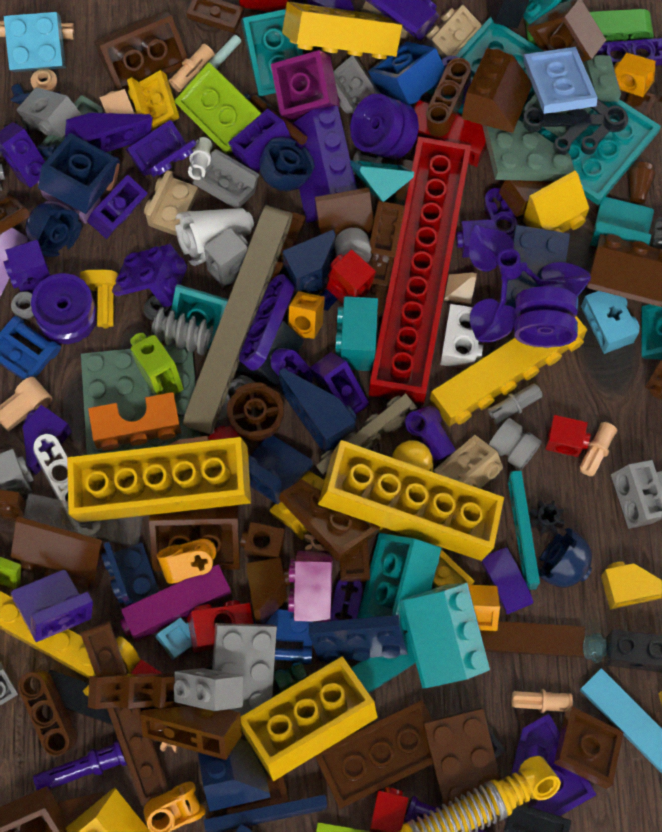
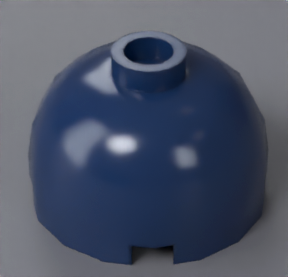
M284 137L273 138L265 146L259 160L260 174L267 184L279 191L289 192L303 186L310 178L315 166L311 154L305 147L301 150L295 146L296 141Z
M59 201L43 202L36 206L27 218L25 224L27 238L30 242L38 240L43 255L47 257L61 255L58 252L60 249L67 245L69 250L79 238L82 228L81 223L78 221L79 215L72 208Z
M571 528L564 529L567 532L564 536L559 533L554 536L539 560L545 561L542 568H538L539 577L556 587L567 588L577 584L579 581L583 582L592 571L590 567L592 562L591 548L588 542Z

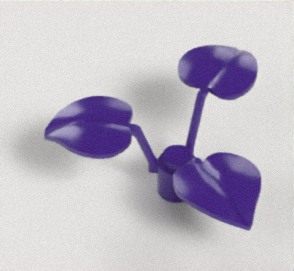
M476 224L469 240L470 260L477 269L484 272L491 271L499 265L502 276V289L499 303L494 299H484L472 308L470 325L475 339L480 342L497 341L507 336L514 329L517 318L515 308L505 305L508 280L518 278L522 271H525L538 285L567 289L576 294V296L590 282L591 274L583 268L570 263L554 262L542 269V279H540L528 268L526 262L521 263L520 254L514 250V242L508 234Z

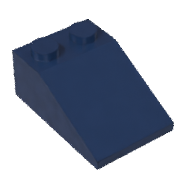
M283 368L279 371L280 392L323 454L331 449L335 450L340 440H343L356 429L355 420L357 417L353 409L349 405L344 406L339 398Z

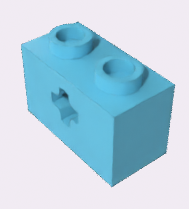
M597 291L585 296L581 308L603 353L605 354L634 343L639 333V324L637 319L630 315L627 309L626 298Z

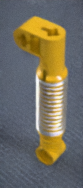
M533 756L522 763L518 774L515 772L511 777H505V781L502 779L499 781L492 779L485 782L484 787L482 785L479 786L480 792L475 788L473 789V794L467 791V797L461 794L460 801L455 797L454 804L451 801L448 802V807L442 804V810L436 807V813L430 810V816L424 813V819L418 816V822L416 823L411 819L410 822L408 821L403 824L402 830L398 832H478V829H484V825L490 827L491 823L496 824L497 819L502 821L510 816L513 809L516 808V804L521 806L523 801L527 803L530 801V798L537 800L551 798L559 790L561 781L543 757Z

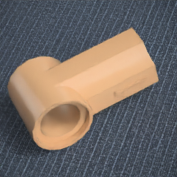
M35 377L26 378L17 386L15 394L0 405V423L9 432L22 422L32 410H37L40 405L47 408L52 401V396Z

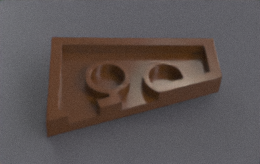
M300 480L287 488L279 496V500L336 561L371 539L381 528L373 523L369 525L361 519L318 505L321 491L304 480Z

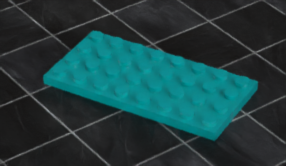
M490 17L456 56L470 63L472 80L487 48L499 49L504 53L512 54L529 77L524 65V54L543 52V50L509 28L494 24ZM533 85L527 98V101L525 103V106L535 94ZM437 87L427 92L433 96ZM445 96L444 98L451 99V96ZM620 99L618 102H601L608 108L620 106L626 111L628 115L626 128L620 132H609L598 143L596 152L587 155L581 151L582 140L586 136H591L600 127L589 126L571 144L568 152L571 156L574 170L579 175L585 197L597 205L601 203L659 133L661 128L659 124ZM461 104L460 109L458 111V113L461 115L463 113L464 104ZM591 109L588 114H597V113H596L593 109ZM521 113L519 120L523 122L524 116ZM544 127L537 131V133L552 143H555V140L559 137ZM591 143L585 144L587 147H593ZM558 144L561 148L567 147L565 144Z

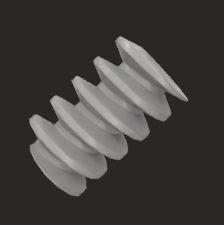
M160 307L151 329V335H156L161 343L165 340L167 346H172L176 342L177 349H183L186 346L188 352H193L197 348L199 355H204L207 352L213 333V326L207 329L205 319L197 326L196 317L192 316L187 323L185 322V314L182 313L178 320H176L174 310H171L166 317L164 316L163 307Z

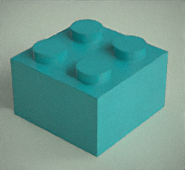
M344 296V307L338 306L336 355L346 360L351 370H373L376 350L378 298Z

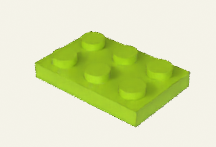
M210 62L206 64L175 99V103L228 155L232 153L228 142L262 114Z

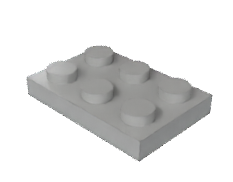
M215 623L212 670L244 676L243 707L230 709L240 712V716L272 698L277 630L275 625Z

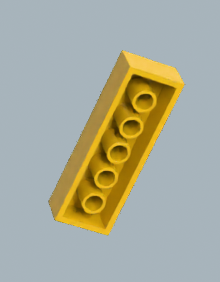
M241 437L67 457L69 515L79 523L251 504L248 447Z
M340 440L331 454L318 505L482 561L494 549L504 497Z

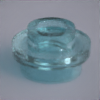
M592 633L591 636L584 638L583 652L585 658L592 660L594 663H600L602 657L606 656L607 642L605 639H602L600 633Z

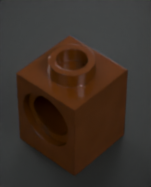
M251 522L249 531H243L240 547H244L245 557L262 561L280 558L285 541V529ZM260 537H265L270 541L269 545L265 548L255 546L254 542Z

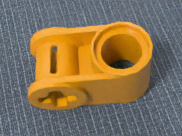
M198 539L181 545L169 546L159 551L157 559L166 582L170 584L178 583L187 578L208 573L212 569L216 547L208 539Z
M193 782L182 783L172 790L150 799L146 803L143 812L150 832H170L200 819L206 813L204 805L199 803L195 794L196 786ZM156 813H166L164 818L160 820L152 819Z

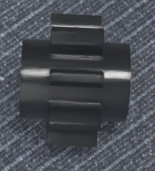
M554 500L550 504L545 505L542 501H539L537 504L539 511L531 509L529 513L531 517L535 518L530 524L531 528L536 527L540 531L539 536L541 537L547 532L555 536L557 533L555 526L563 528L565 524L564 520L559 519L564 509L558 510L554 506ZM543 514L546 518L552 517L551 523L548 519L542 520Z

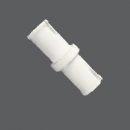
M201 137L200 141L196 140L197 144L193 150L194 152L190 155L191 164L188 174L195 180H200L201 176L205 177L206 167L211 162L210 151L212 149V142L206 137Z

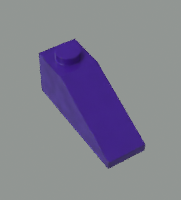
M87 113L66 120L65 138L71 133L100 150L109 152L134 144L151 132L152 116L150 114Z

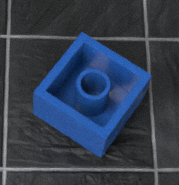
M405 42L398 48L397 57L387 56V59L381 60L368 72L381 94L410 105L418 102L425 92L438 86L445 67L436 48Z

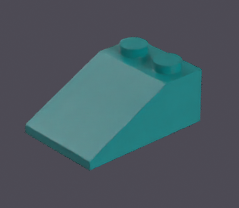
M286 9L244 17L241 20L246 48L259 97L276 93L271 69L272 63L303 55V50L298 48L297 44L289 42L290 39L282 34Z

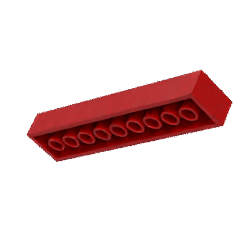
M418 136L412 166L414 177L409 181L397 251L394 258L370 380L369 396L392 400L396 396L400 395L402 397L407 394L414 404L424 405L470 156V145Z

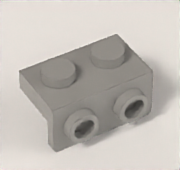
M352 55L333 71L338 97L340 98V107L347 114H353L357 105L365 97L371 94H381L356 56Z
M215 149L211 153V162L206 167L205 177L201 176L200 180L194 179L193 184L233 208H240L254 195L259 174Z

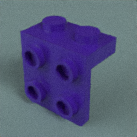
M169 120L126 148V151L143 176L151 174L154 177L169 170L172 167L171 161L175 163L191 155L194 152L192 147L197 143L194 139L185 142L173 122Z
M171 244L160 247L155 246L149 250L137 253H130L124 259L112 292L115 296H121L150 289L163 307L171 306L176 285H181L188 266Z

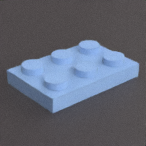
M576 47L524 54V65L544 114L597 106L598 97Z

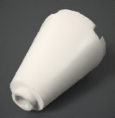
M243 208L187 211L178 213L175 218L180 219V224L175 225L178 242L183 254H189L193 259L188 261L193 266L206 261L204 246L227 229L231 228L236 235L240 233L243 237H246L251 233V228L254 226L252 215Z

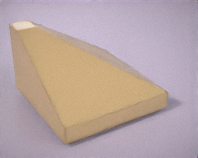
M477 273L449 274L444 301L471 305Z

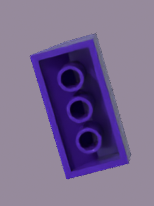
M365 0L384 15L402 24V28L420 42L439 17L438 12L435 10L437 6L430 0Z
M338 105L311 110L292 123L308 138L305 144L300 145L296 142L295 146L301 150L305 147L311 154L315 166L308 181L299 188L304 215L307 218L306 223L315 222V197L357 190L353 170L350 166V157Z

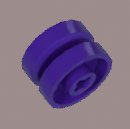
M371 94L365 97L357 105L350 124L351 138L357 148L391 160L401 158L411 150L419 130L418 116L414 108L405 102L394 100L383 94Z
M60 273L50 275L42 280L33 291L31 298L32 312L39 329L46 338L60 344H72L89 336L94 329L97 321L96 305L91 290L84 280L72 274Z
M548 286L529 288L517 294L515 313L518 317L515 320L514 336L517 341L533 347L551 348L568 345L576 340L578 336V322L575 319L578 313V298L576 294L567 289Z

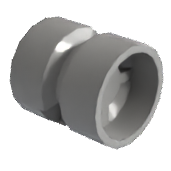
M508 418L496 432L489 446L495 449L499 456L507 455V461L521 471L538 450L542 441L530 432L522 433L523 427L511 418Z

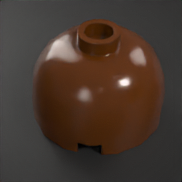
M248 383L240 386L231 399H229L227 417L232 429L240 437L250 441H262L272 437L279 430L284 418V405L276 390H272L263 383Z

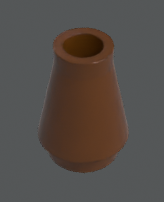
M634 162L632 168L629 169L631 202L638 204L646 202L647 194L656 174L652 164Z

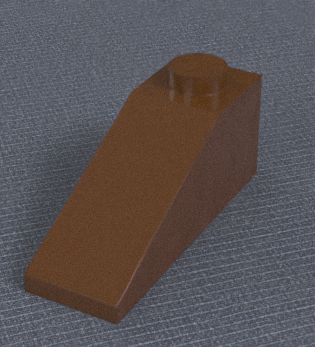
M190 706L143 710L140 713L143 737L224 760L228 758L242 736L240 712L230 709L212 711Z

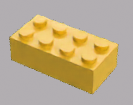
M287 2L282 34L290 39L289 42L297 44V47L300 49L313 50V46L322 47V51L329 53H338V49L347 50V54L353 56H362L364 52L371 53V57L377 59H387V55L397 57L402 24L381 14Z
M343 656L240 717L241 728L246 739L273 781L378 718L374 700Z

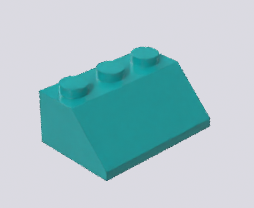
M379 533L370 566V581L366 582L357 618L399 615L403 630L407 631L400 600L432 590L441 547L413 538Z
M468 583L446 584L400 600L422 688L466 680L490 670Z

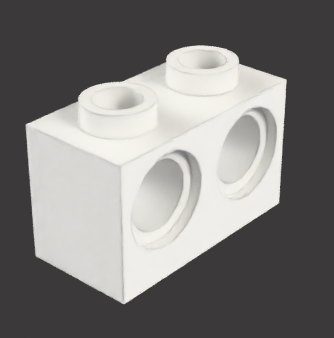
M450 304L440 365L467 369L475 364V361L481 360L483 345L478 344L472 328H464L460 325L462 322L470 323V313L473 307ZM465 347L469 350V353L461 354L456 348Z

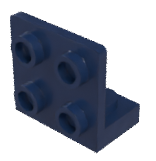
M275 436L267 438L251 455H248L250 487L278 505L281 502L279 500L281 492L299 482L313 466V461Z
M109 541L103 543L106 552L101 553L110 577L115 576V579L110 580L119 604L125 603L126 606H130L160 592L143 543L114 552Z

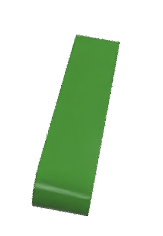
M646 9L589 12L606 38L605 42L652 39L654 36L650 12ZM526 21L527 39L538 47L527 29L530 24Z

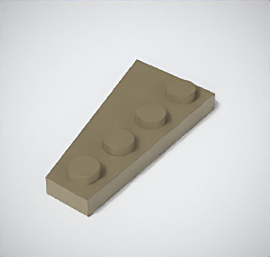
M407 394L402 397L400 395L396 396L386 405L387 409L380 415L376 413L369 417L364 423V428L357 433L355 431L351 432L343 441L371 449L379 443L381 434L384 432L393 433L401 428L404 418L409 413L418 409ZM333 449L323 454L320 458L321 462L316 465L324 476H326Z

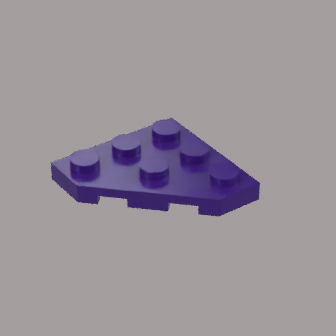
M547 714L521 730L510 777L515 772L518 774L520 766L528 758L533 756L543 757L560 779V788L549 799L537 800L530 798V801L527 803L523 801V805L561 816L596 796V793L587 779L554 764L560 732L550 715Z

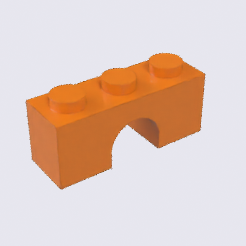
M174 393L145 397L146 413L141 419L134 422L121 418L117 403L88 408L92 436L96 448L109 451L117 449L119 445L123 444L141 445L149 439L159 438L160 440L174 438L176 434H180L181 427Z

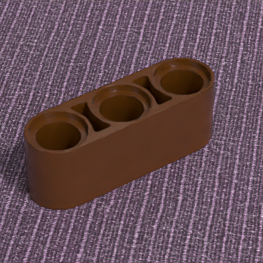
M454 58L447 64L427 108V130L433 136L440 137L449 132L470 86L471 67L470 63L463 58ZM455 74H462L463 76L457 77V76H454V75H455ZM445 96H453V98H451V99H446V98H444V97H445ZM435 118H442V119H444V120H442V121H435L434 119H435Z
M38 669L24 674L19 680L18 689L41 744L49 755L60 756L75 746L77 735L59 692L47 671ZM32 677L38 678L41 682L39 692L31 688L30 681ZM44 705L50 706L53 710L51 720L45 718L42 713ZM56 733L64 736V748L56 745L54 741Z

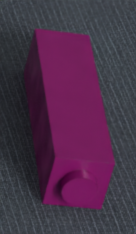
M218 564L204 575L183 580L121 609L124 618L119 621L126 636L132 634L137 642L165 629L180 617L183 620L188 618L191 611H194V608L197 606L208 604L214 606L231 598V590Z

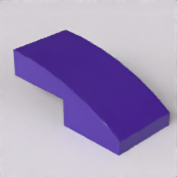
M507 547L487 555L481 561V565L493 586L498 588L499 602L506 614L533 604L530 591Z

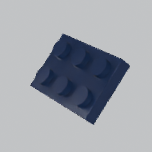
M520 225L514 226L512 238L514 250L520 254L521 263L526 262L528 268L538 278L542 279L541 272L546 265L554 262L566 263L569 233ZM522 271L518 278L508 280L505 305L515 308L517 294L529 288L543 287V285H538L525 271Z
M399 615L309 623V636L320 662L332 663L342 656L345 660L365 661L374 657L396 658L399 655H408L407 641Z

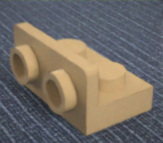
M464 5L459 6L455 10L451 7L441 16L443 22L439 26L434 25L425 35L428 39L422 45L436 48L442 58L451 55L456 56L482 25Z
M167 170L163 177L158 178L155 186L156 193L152 200L149 199L147 201L144 214L146 215L148 226L177 236L175 225L180 224V219H175L176 215L191 210L199 189L195 185L173 178L172 171Z
M474 435L434 469V473L480 489L488 481L494 479L503 469L498 452Z

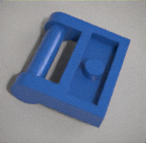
M14 316L0 332V364L22 380L29 377L36 378L49 361L58 355L61 349L59 344L54 341H48L25 325L24 320L18 316ZM19 333L43 351L38 355L12 336Z
M277 610L266 622V625H275L277 627L276 641L304 642L303 649L275 648V660L303 661L302 664H311L313 644L309 636V623L314 622L294 621V612Z

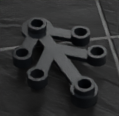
M597 99V106L590 107L597 114H588L583 109L567 110L571 115H545L540 108L532 107L524 113L523 125L530 132H537L543 127L573 126L564 136H560L555 140L554 151L558 155H566L570 150L571 144L589 126H600L591 136L584 137L581 143V151L591 155L596 152L598 143L609 132H620L626 128L628 115L622 107L611 106L608 108ZM562 143L565 144L567 147L561 148L558 146V144ZM591 143L593 147H587L585 144Z

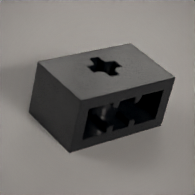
M612 630L606 636L604 666L662 673V635Z

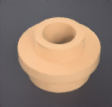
M39 69L33 73L31 85L33 89L37 87L53 92L57 86V77L49 69Z

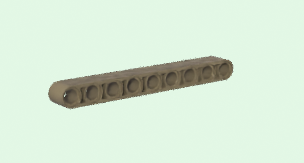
M265 205L188 404L183 420V426L210 435L215 429L240 362L239 355L269 285L287 237L293 216L291 212Z

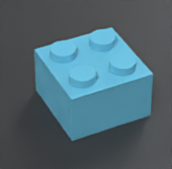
M57 12L4 16L9 70L24 72L37 71L39 69L66 68L61 17Z

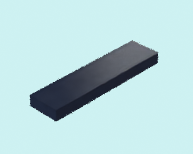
M321 795L203 820L206 832H223L237 829L241 824L247 827L324 811L327 809L326 796Z

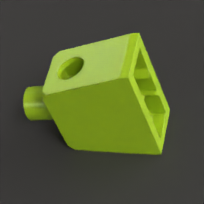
M145 333L134 335L130 340L132 344L130 350L140 373L153 394L160 395L173 392L175 395L184 390L175 362L156 335H151L148 338Z

